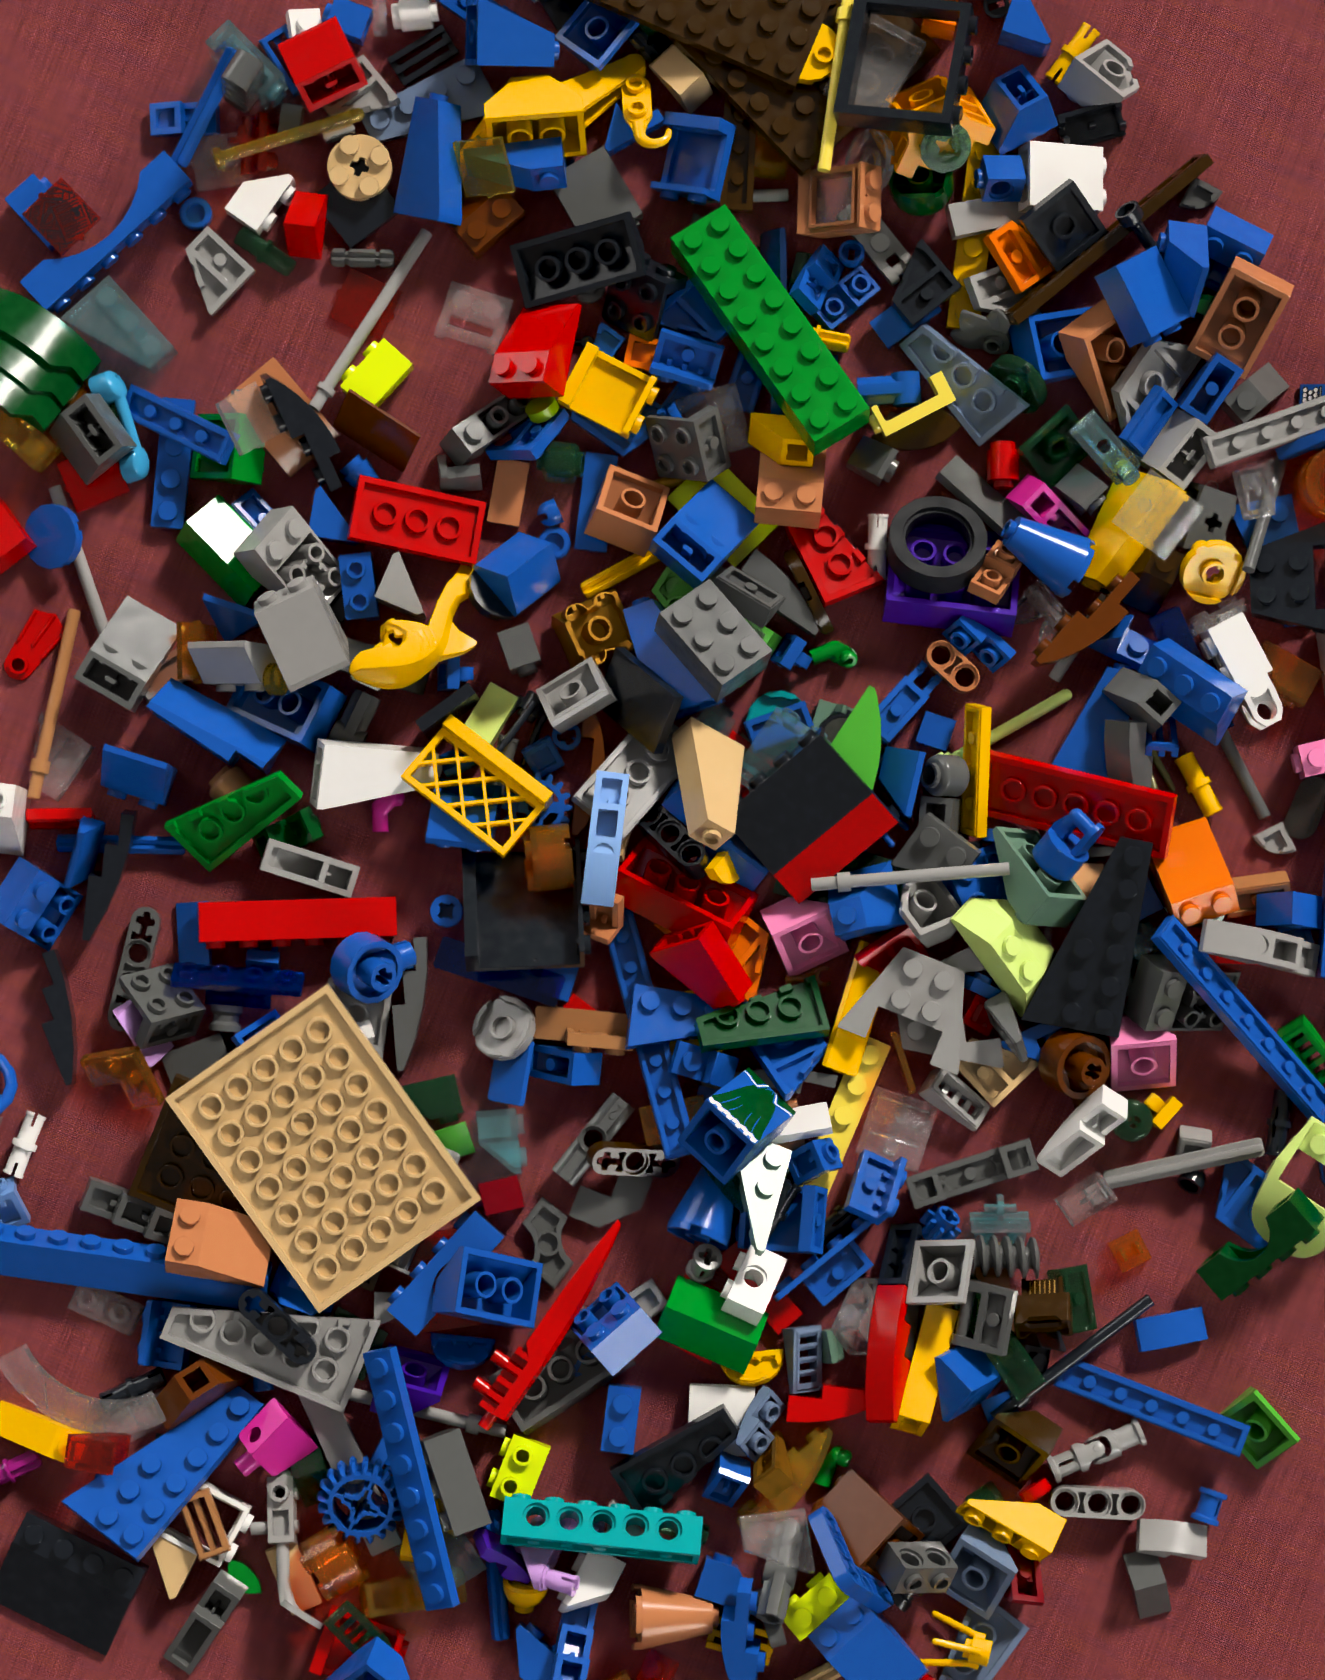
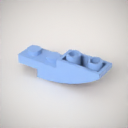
M597 770L581 904L614 907L630 774Z

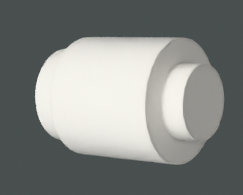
M399 0L398 3L391 4L394 30L402 29V32L434 29V22L439 21L437 2H431V0Z

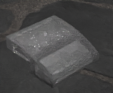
M1151 468L1111 522L1163 560H1166L1205 507Z
M876 1086L855 1153L860 1154L866 1149L892 1162L903 1157L907 1159L905 1169L917 1173L938 1108L928 1102Z

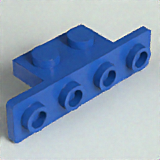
M860 1217L851 1224L854 1231L845 1238L838 1234L825 1245L829 1250L825 1255L818 1259L814 1254L800 1266L804 1271L794 1280L789 1275L775 1287L778 1293L773 1299L778 1302L802 1282L822 1307L828 1304L874 1266L853 1240L873 1223Z

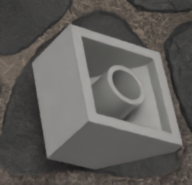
M245 640L188 642V651L203 684L216 686L217 692H236V686H245L244 691L263 692L264 686H277V663L267 644Z

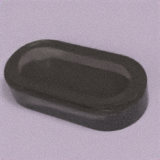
M1309 777L1299 784L1284 818V826L1292 838L1305 839L1316 831L1325 811L1324 779Z

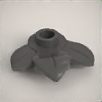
M998 308L991 311L987 317L964 309L961 310L959 318L960 328L954 329L950 333L952 339L957 344L968 349H983L990 354L1005 353L1011 344L1008 332L1010 321Z

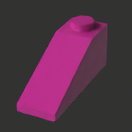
M1029 474L1005 497L1027 519L1084 537L1089 536L1090 531L1043 481Z

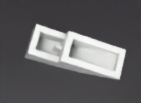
M1103 1084L1088 1096L1061 1124L1037 1156V1163L1056 1175L1063 1177L1105 1145V1135L1127 1120L1128 1100Z

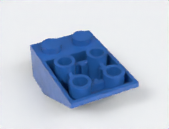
M711 479L652 539L649 551L695 589L718 571L759 523H754V514Z

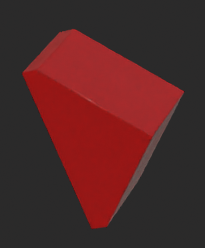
M295 191L283 222L289 256L322 260L328 195Z

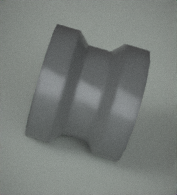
M211 1004L210 1011L213 1013V1021L209 1023V1030L240 1032L242 1030V1026L239 1023V1016L243 1014L242 1006Z

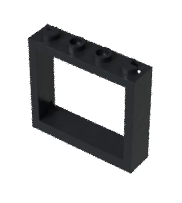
M854 0L833 111L837 126L954 137L955 126L960 124V120L963 117V107L959 106L961 95L966 96L968 89V76H965L966 65L971 66L973 62L974 47L970 46L972 35L976 36L978 33L977 24L979 16L974 15L972 3L946 0ZM871 14L958 22L942 113L854 105Z

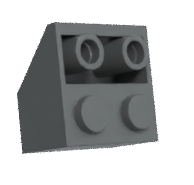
M85 393L59 415L49 432L86 485L92 483L137 446L100 393Z

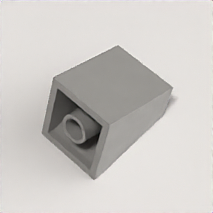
M314 575L306 578L303 576L291 580L287 587L276 592L274 590L267 591L254 602V615L290 693L350 665L348 639Z

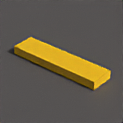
M967 703L964 715L963 759L966 761L970 771V782L967 789L961 795L960 832L975 838L987 837L992 707L977 703Z

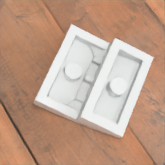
M690 1383L688 1423L724 1404L738 1428H740L744 1415L755 1397V1387ZM736 1439L723 1450L735 1456H746L736 1445Z

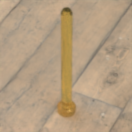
M356 108L224 150L217 146L211 148L212 156L217 170H222L226 168L225 163L362 121L365 118L363 109Z

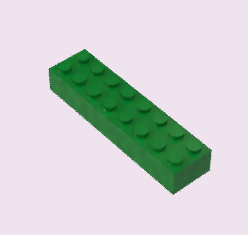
M726 204L670 237L671 254L814 456L869 423L870 407Z

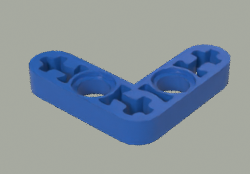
M822 1506L809 1514V1523L831 1575L840 1590L878 1614L891 1607L894 1601L887 1587L879 1579L855 1565L832 1513L825 1506Z

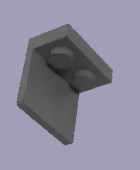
M708 405L689 418L649 415L645 418L659 477L708 482L731 467L718 406Z
M170 963L120 976L118 983L143 1017L135 1037V1042L140 1049L196 1035L206 1008L175 964Z

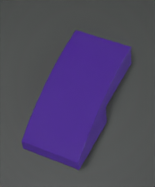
M482 1527L478 1528L473 1535V1539L480 1558L489 1563L496 1562L500 1575L506 1580H515L528 1584L531 1581L522 1556L515 1551V1547L513 1545L500 1544V1535Z

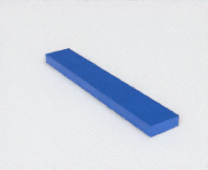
M1079 1361L1058 1377L1053 1385L1237 1457H1240L1251 1428L1247 1424L1084 1361Z

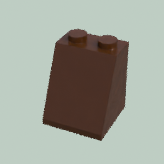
M852 1468L836 1479L831 1491L825 1497L817 1500L810 1512L811 1514L820 1507L825 1506L834 1516L855 1565L881 1582L884 1580L876 1570L875 1565L886 1543L920 1541L925 1536Z

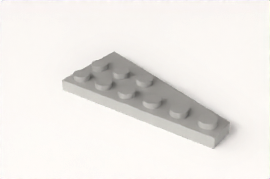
M173 1306L160 1339L343 1413L364 1364L363 1353L369 1351L381 1320L289 1314L317 1342L315 1357L309 1363L302 1365L292 1362L247 1320L239 1310ZM260 1312L262 1316L257 1320L263 1323L265 1317L270 1312ZM273 1317L268 1323L270 1332L275 1335L284 1334L287 1331V1322L282 1317ZM293 1328L289 1337L281 1342L287 1346L288 1342L291 1341L297 1347L294 1352L297 1356L302 1353L308 1356L310 1353L307 1349L310 1344L307 1341L301 1344L293 1337L299 1332Z

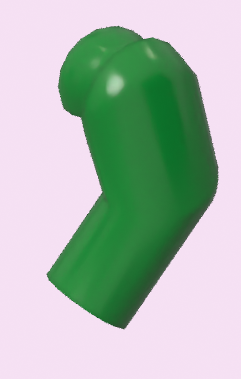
M836 640L808 650L809 656L813 658L812 663L814 666L831 660L849 669L853 668L858 661L857 653L853 648Z

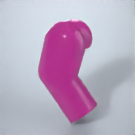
M404 793L377 798L372 803V832H389L388 813L394 807L402 806L405 800Z

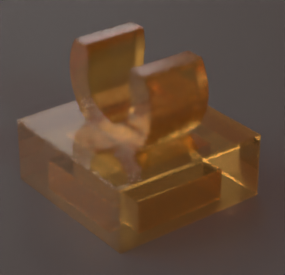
M1137 1228L1107 1243L1122 1273L1152 1258Z

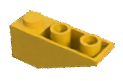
M968 1499L955 1511L963 1516V1519L968 1524L992 1533V1537L995 1540L1005 1544L1009 1543L1019 1549L1024 1557L1039 1562L1052 1553L1067 1521L1039 1503Z

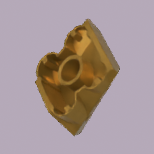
M613 588L607 592L597 594L595 597L584 602L572 604L563 611L551 616V628L556 632L569 661L570 669L589 657L593 658L597 666L611 661L616 647H624L629 652L634 651L623 613L624 607L616 589Z

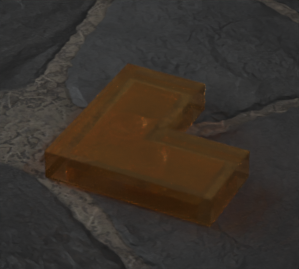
M138 1045L85 1054L79 1061L93 1088L120 1083L133 1110L160 1106L165 1100Z

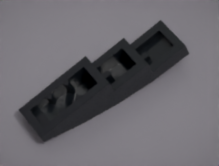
M125 809L121 813L119 841H107L104 848L102 871L92 870L88 875L82 940L89 941L109 909L123 878L133 845L138 815L137 810Z
M52 949L42 953V956L54 984L43 988L42 991L54 1020L42 1024L65 1085L68 1086L76 1083L78 1054L76 1017L69 981L59 951Z
M919 1223L891 1224L878 1285H906L908 1287L915 1240H922V1226ZM908 1305L905 1321L911 1325L904 1355L908 1360L912 1359L920 1305Z

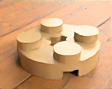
M357 134L343 137L333 147L327 162L331 183L339 194L353 201H365L375 197L377 194H381L388 187L392 178L393 166L389 151L379 140L368 135ZM360 159L365 160V166L369 167L368 172H361L360 176L354 175L355 169L351 167L352 163H358Z

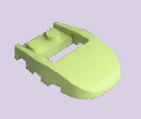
M1313 1116L1307 1120L1304 1127L1289 1141L1276 1159L1273 1160L1266 1171L1264 1180L1253 1202L1252 1221L1254 1227L1267 1242H1269L1270 1234L1266 1216L1277 1203L1295 1190L1279 1180L1297 1149L1325 1165V1124ZM1309 1199L1311 1203L1318 1209V1211L1325 1217V1208ZM1325 1218L1317 1227L1320 1233L1307 1244H1304L1303 1241L1296 1244L1294 1247L1297 1250L1291 1256L1307 1258L1318 1255L1325 1250Z

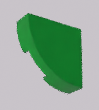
M231 1560L228 1563V1574L249 1587L245 1594L262 1593L261 1582L251 1568L236 1560Z

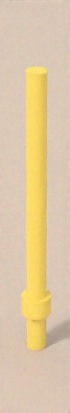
M841 0V6L837 8L835 22L838 24L817 169L822 173H829L831 170L837 128L833 111L854 0Z

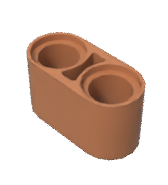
M943 640L935 641L925 652V662L929 669L936 675L938 674L942 681L956 693H970L978 685L980 680L978 669L949 642ZM934 649H945L948 652L949 661L943 665L936 664L931 657ZM967 670L971 673L973 682L970 686L962 687L956 682L955 676L958 671Z

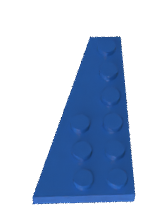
M237 1386L61 1502L139 1562L240 1440L239 1433L265 1406L240 1386Z

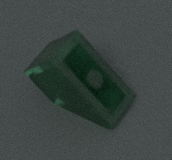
M456 1074L402 1086L420 1113L431 1120L438 1118L440 1124L459 1120L458 1113L464 1112Z

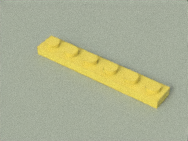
M871 1037L868 1038L857 1076L852 1077L843 1074L828 1109L833 1134L818 1136L815 1139L831 1138L839 1150L841 1162L844 1159L891 1046ZM838 1170L827 1172L805 1185L828 1189V1196Z

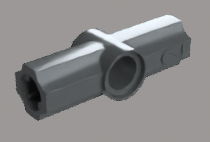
M355 689L342 718L337 720L328 739L366 742L368 737L367 730L381 700Z
M612 1092L553 1166L552 1170L574 1187L590 1167L586 1160L589 1148L584 1144L585 1133L589 1130H597L602 1134L603 1141H611L635 1109Z
M777 1522L772 1539L770 1555L767 1554L761 1584H763L756 1618L773 1625L784 1623L790 1592L794 1589L800 1563L797 1560L805 1528L794 1522Z

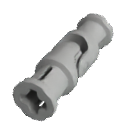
M1134 1417L1131 1419V1423L1115 1430L1109 1428L1089 1437L1084 1444L1074 1443L1071 1445V1449L1053 1457L1049 1455L1046 1460L1056 1483H1060L1065 1476L1079 1470L1082 1472L1089 1470L1093 1461L1094 1465L1106 1463L1122 1456L1124 1450L1138 1444L1142 1446L1147 1445V1441L1137 1418ZM1098 1438H1103L1108 1442L1111 1449L1109 1456L1106 1457L1104 1445ZM1073 1460V1462H1070V1463H1068V1464H1066V1465H1063V1466H1061V1467L1059 1466V1465H1062V1464H1064V1463H1066V1462H1068V1461Z

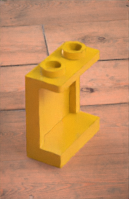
M587 342L566 382L564 396L558 397L557 400L559 405L628 440L631 432L636 435L645 420L641 413L646 403L650 406L653 405L660 388L656 387L657 377L653 375L650 377L600 351L598 346Z

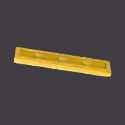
M860 940L856 953L871 943ZM855 957L822 1060V1065L828 1069L852 1077L858 1074L875 1015L865 1038L837 1026L880 975L877 970L869 966H861Z

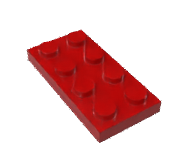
M359 475L347 540L473 567L477 561L486 502Z

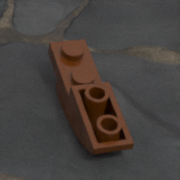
M1132 571L1127 572L1123 577L1118 573L1105 587L1109 593L1101 601L1099 598H1096L1084 611L1088 615L1087 618L1079 611L1075 612L1071 617L1066 613L1053 627L1057 631L1050 641L1044 638L1032 651L1036 657L1030 664L1036 668L1066 659L1107 634L1129 613L1119 603L1140 578Z

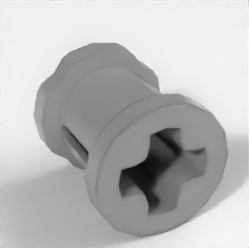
M711 1244L699 1245L693 1253V1259L688 1261L685 1268L686 1275L690 1280L702 1285L711 1281L715 1270L720 1267L722 1262L720 1250Z

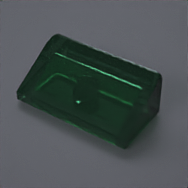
M1087 1264L1048 1270V1279H1058V1277L1062 1276L1064 1292L1070 1293L1073 1313V1334L1097 1329Z

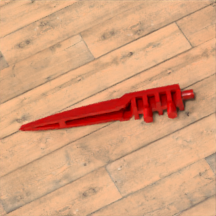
M618 1219L585 1259L527 1340V1350L519 1346L510 1358L496 1349L490 1360L503 1370L495 1382L490 1385L478 1376L472 1384L471 1388L484 1396L479 1405L487 1411L478 1422V1425L489 1431L497 1418L505 1422L509 1420L573 1324L574 1318L585 1303L610 1253L621 1227V1222Z

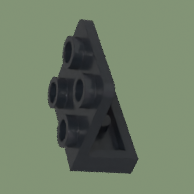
M645 253L647 275L608 286L602 318L606 322L650 342L658 336L667 294L685 289L688 276L678 272L677 268L673 265L658 263L652 260L651 256Z

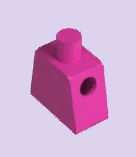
M273 1398L239 1433V1439L247 1451L236 1459L234 1463L245 1477L260 1465L271 1476H277L315 1451L318 1447L306 1429Z

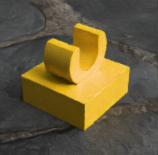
M1151 1093L1143 1102L1155 1112L1148 1121L1160 1130L1164 1128L1183 1106L1174 1096H1170L1164 1102L1155 1093Z

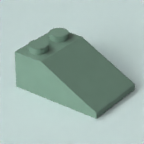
M996 826L992 832L999 863L1009 862L1010 875L1002 876L1007 900L1016 911L1015 916L1025 925L1066 928L1080 912L1087 899L1086 895L1073 878L1069 881H1059L1051 878L1038 867L1032 853L1033 847L1042 838L1037 830Z

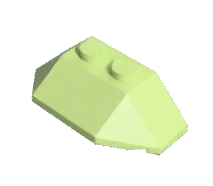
M969 898L950 920L1000 990L1006 991L1013 1008L1022 1017L1051 965L1054 949L1037 925H1025L1015 916L1016 911L1008 900Z

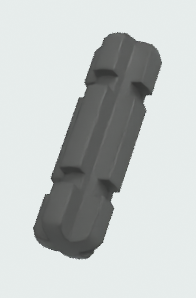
M334 248L331 251V264L334 267H345V264L350 267L376 268V265H380V268L394 267L395 255L391 249H380V252H376V249H349V251H345V248Z

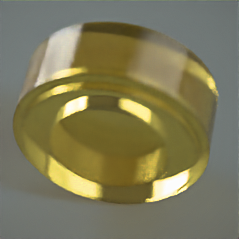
M269 663L263 673L264 688L271 696L285 695L288 687L277 663Z

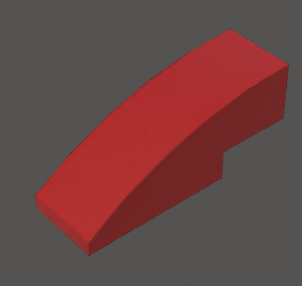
M822 1383L821 1397L801 1394L792 1395L788 1393L785 1420L786 1422L804 1423L830 1421L865 1411V1388Z

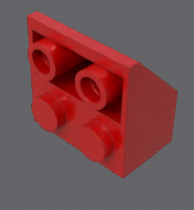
M336 16L277 44L309 113L368 85L365 73Z

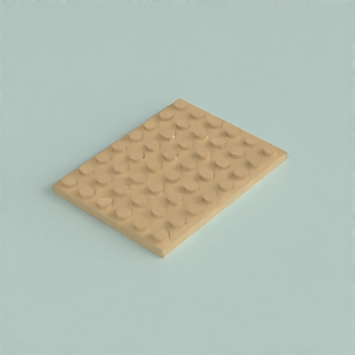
M328 983L165 1098L318 1313L325 1310L481 1200L478 1192Z

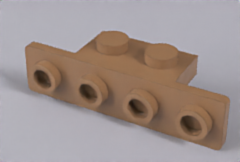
M541 1005L535 1007L536 1031L534 1038L565 1041L567 1045L572 1046V1051L591 1053L592 1048L605 1049V1054L623 1056L625 1051H633V1049L625 1050L628 1027L626 1013Z

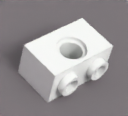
M750 1245L747 1253L740 1251L732 1268L738 1271L734 1281L728 1278L720 1297L725 1298L721 1310L757 1327L788 1259L766 1249L760 1257L754 1254V1247ZM745 1279L755 1281L758 1287L748 1286Z

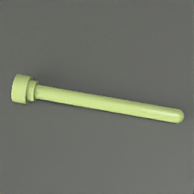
M1062 689L991 730L990 746L1068 702L1072 698V692L1069 689ZM963 747L959 748L958 750L950 753L949 751L943 753L941 751L938 754L956 755L963 758Z

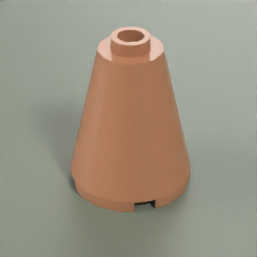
M632 1583L630 1592H637L635 1600H630L629 1602L630 1638L637 1639V1642L631 1645L632 1650H643L711 1634L713 1627L719 1626V1608L713 1607L711 1601L649 1585Z

